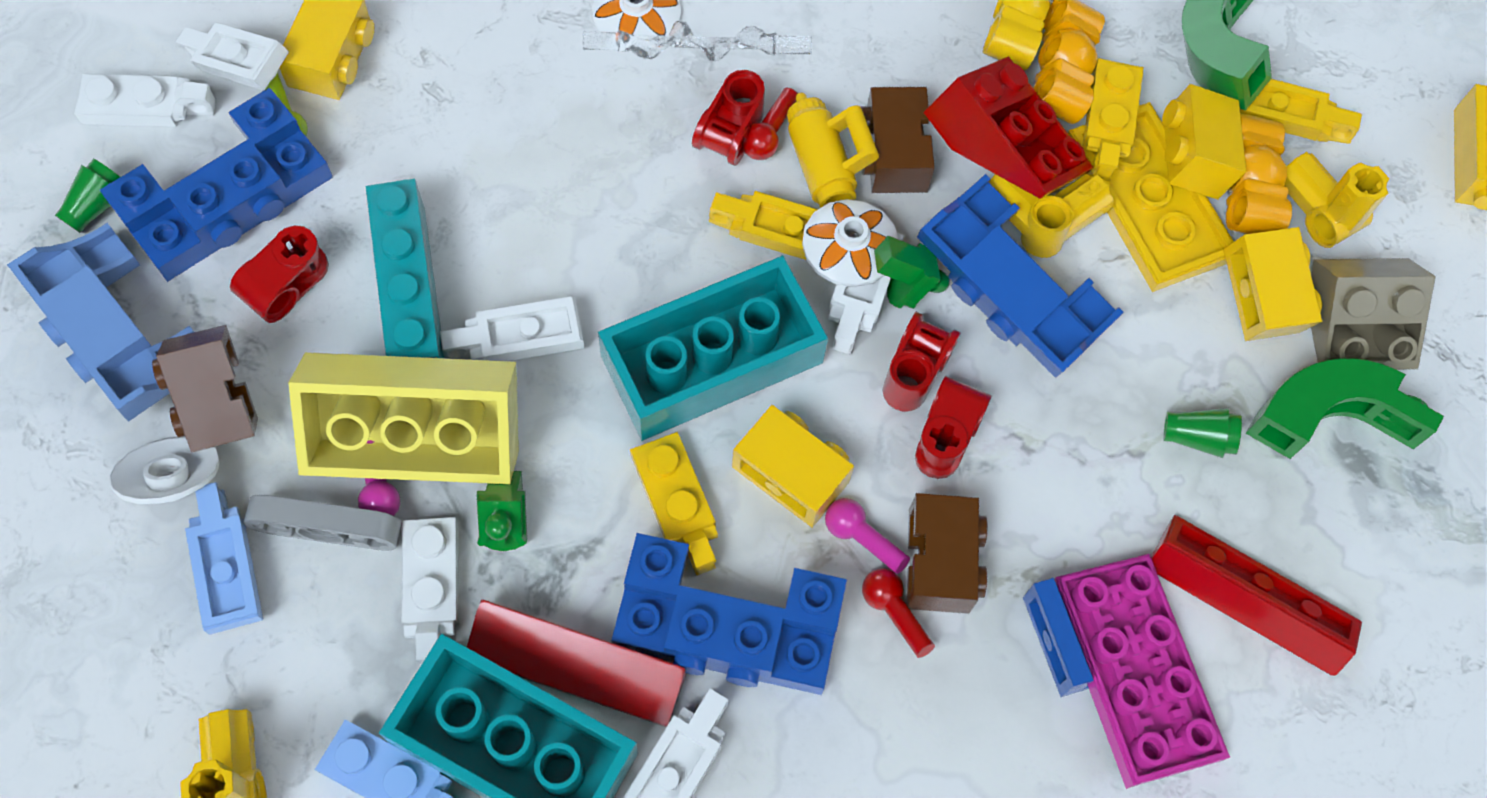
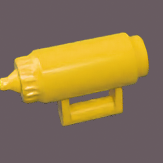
M798 93L796 95L797 102L787 112L788 132L812 200L818 203L820 208L830 202L846 199L855 200L857 181L854 174L879 158L862 108L858 105L850 106L833 117L821 99L816 97L807 98L805 93ZM847 127L857 154L848 159L839 134Z

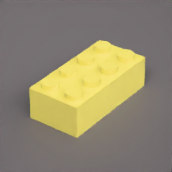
M305 352L288 382L299 475L511 484L519 453L516 362ZM372 440L375 443L367 444V441Z

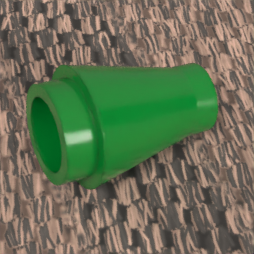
M94 158L87 167L81 165L61 208L55 216L81 233L89 223L111 206L100 192V189L117 180L120 176Z
M1229 408L1178 413L1167 411L1163 441L1174 442L1223 458L1224 454L1236 455L1241 439L1242 416L1229 413Z

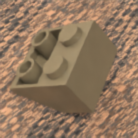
M1409 258L1314 259L1311 277L1314 289L1318 291L1322 301L1320 313L1322 322L1311 327L1317 362L1333 359H1361L1381 363L1396 370L1418 369L1436 276Z

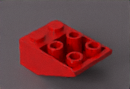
M1009 56L958 77L923 112L952 151L1039 199L1085 175L1094 168L1086 158L1085 151L1080 143L1069 136L1057 120L1054 109L1040 98L1028 82L1025 71L1015 64Z

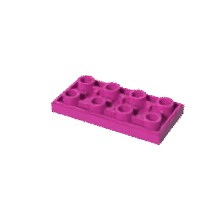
M1147 554L1055 577L1054 580L1094 680L1088 685L1125 788L1128 789L1230 758L1150 555Z

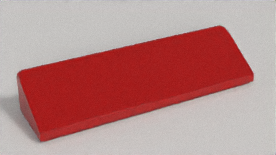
M1176 515L1172 517L1151 556L1157 575L1329 675H1337L1356 654L1362 626L1361 620Z
M481 600L466 647L518 677L667 727L671 721L686 678V669L681 666L486 600Z

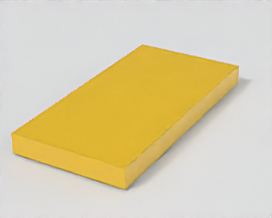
M1148 102L1138 107L1134 145L1128 159L1120 157L1118 168L1112 174V180L1104 181L1109 185L1111 196L1114 199V204L1107 214L1151 291L1155 292L1226 265L1224 248L1234 241L1207 196L1169 184L1168 166L1165 161V127L1152 104ZM1085 125L1069 130V136L1080 143L1085 151L1086 158L1094 166L1095 152L1086 150V146L1082 145ZM1093 169L1086 174L1092 176Z

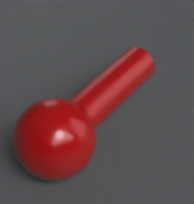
M784 88L763 121L751 125L746 139L744 138L741 143L747 156L761 161L775 154L779 145L777 132L787 118L788 109L797 102L796 95L798 93L794 89Z
M886 568L871 571L865 577L862 584V595L867 604L874 609L885 610L917 658L928 655L935 648V644L903 601L904 586L901 578L894 571Z

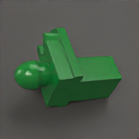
M887 236L874 250L877 273L891 278L887 288V297L889 303L901 309L903 306L914 309L917 303L929 291L941 293L946 291L950 285L948 275L938 267L937 257L921 243L914 246Z
M514 471L511 484L487 483L485 491H477L479 530L477 544L479 546H486L492 550L509 551L518 549L527 543L526 492L523 491L522 471Z

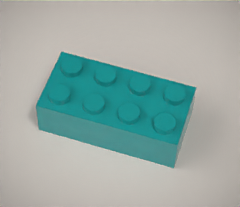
M783 255L598 331L601 358L641 441L822 364L828 342L826 333Z
M440 634L379 731V734L393 746L436 769L441 774L483 798H614L639 754L637 742L443 634Z

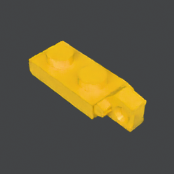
M1098 58L1093 71L1094 83L1091 85L1094 90V97L1087 112L1082 144L1086 146V150L1095 152L1092 176L1098 174L1103 180L1111 181L1114 170L1118 168L1119 158L1128 159L1134 145L1144 67Z
M1271 79L1246 111L1240 109L1241 113L1281 122L1284 125L1285 133L1314 141H1334L1350 144L1359 131L1362 113L1337 107L1336 103L1329 100V93Z
M754 191L753 195L742 194L741 199L716 192L710 207L709 222L728 229L729 235L739 238V240L806 260L802 247L804 229L817 209L758 191Z
M678 432L630 449L632 461L664 539L689 544L688 557L696 576L716 569L714 564L716 559L709 544L710 540L718 538L716 521Z

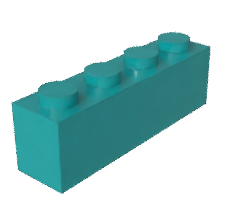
M414 178L365 186L386 356L445 359L440 339L441 325L425 207L416 180Z

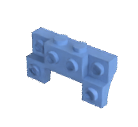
M108 223L83 237L66 243L34 247L7 264L46 315V318L38 322L57 347L67 343L74 352L66 358L70 366L85 383L94 379L128 422L170 394L168 389L161 390L159 388L152 368V360L157 359L156 355L162 342L151 346L106 288L140 266L139 262ZM188 326L170 338L194 333V331Z

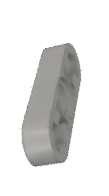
M253 495L250 497L243 524L252 530L270 535L390 551L396 549L402 521L395 516L379 511L268 495Z

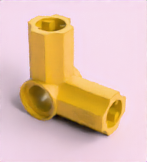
M1305 152L1286 166L1287 178L1284 187L1288 188L1291 198L1306 214L1305 225L1309 235L1318 245L1324 248H1331L1370 225L1373 220L1374 210L1389 194L1387 182L1390 178L1379 166H1367L1360 162L1348 169L1339 182L1332 177L1312 153Z
M996 174L989 181L1011 205L1015 203L1019 207L1017 213L1009 221L1022 233L1021 243L1025 250L1033 256L1040 258H1049L1056 255L1061 250L1064 241L1108 212L1114 204L1109 185L1098 174L1096 176L1085 174L1057 194L1047 195L1041 199Z
M226 709L211 712L207 716L199 718L201 762L194 763L192 772L187 778L180 781L181 798H267L263 775L259 768H256L252 713L247 709Z

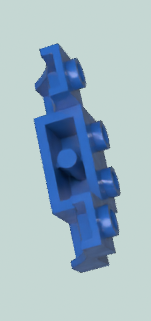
M270 87L228 112L233 123L247 139L246 141L166 190L160 187L144 164L100 189L105 199L167 282L219 249L235 244L243 234L264 221L276 218L284 208L333 178L327 162L303 134L296 119Z
M985 174L966 192L943 208L920 229L917 238L951 272L948 277L953 282L951 287L955 294L965 304L969 306L975 304L988 318L986 323L990 330L1003 341L1010 340L1015 346L1021 343L1056 378L1124 312L1119 307L1115 310L1091 286L1094 282L1090 278L1068 296L1001 228L1017 213L1019 207L1015 203L1011 205L989 183L991 178Z
M636 533L624 580V593L611 643L654 658L671 661L673 664L685 668L686 674L704 675L705 669L725 673L728 682L739 686L757 687L760 681L822 695L847 579L794 568L786 607L780 608L681 586L689 544Z

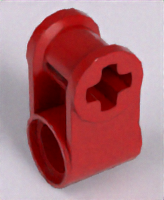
M737 70L727 76L710 107L704 111L697 123L692 137V147L698 150L705 147L727 157L728 163L736 166L745 154L741 143L744 138L746 139L751 125L761 122L764 114L765 87L759 75L749 70ZM740 98L750 99L751 101L741 103L737 102L736 100Z
M296 225L286 227L278 232L275 238L255 257L244 263L235 272L229 287L232 293L268 323H275L284 318L294 308L295 304L316 283L324 278L328 271V259L319 247L318 240L311 230L304 226ZM288 241H289V243L291 244V246L293 247V248L290 249V250H289L288 247L286 246V243H287ZM311 263L315 266L313 271L309 266Z
M916 311L900 340L884 381L882 391L888 405L902 412L913 411L919 408L924 403L939 372L942 373L961 332L955 329L952 332L945 331L924 321L923 314ZM898 377H910L914 379L918 383V385H906L903 382H901Z
M945 376L929 410L928 419L922 430L921 439L915 453L916 465L922 473L935 479L947 478L954 474L959 467L971 437L975 436L992 395ZM937 445L946 447L945 451L936 449Z

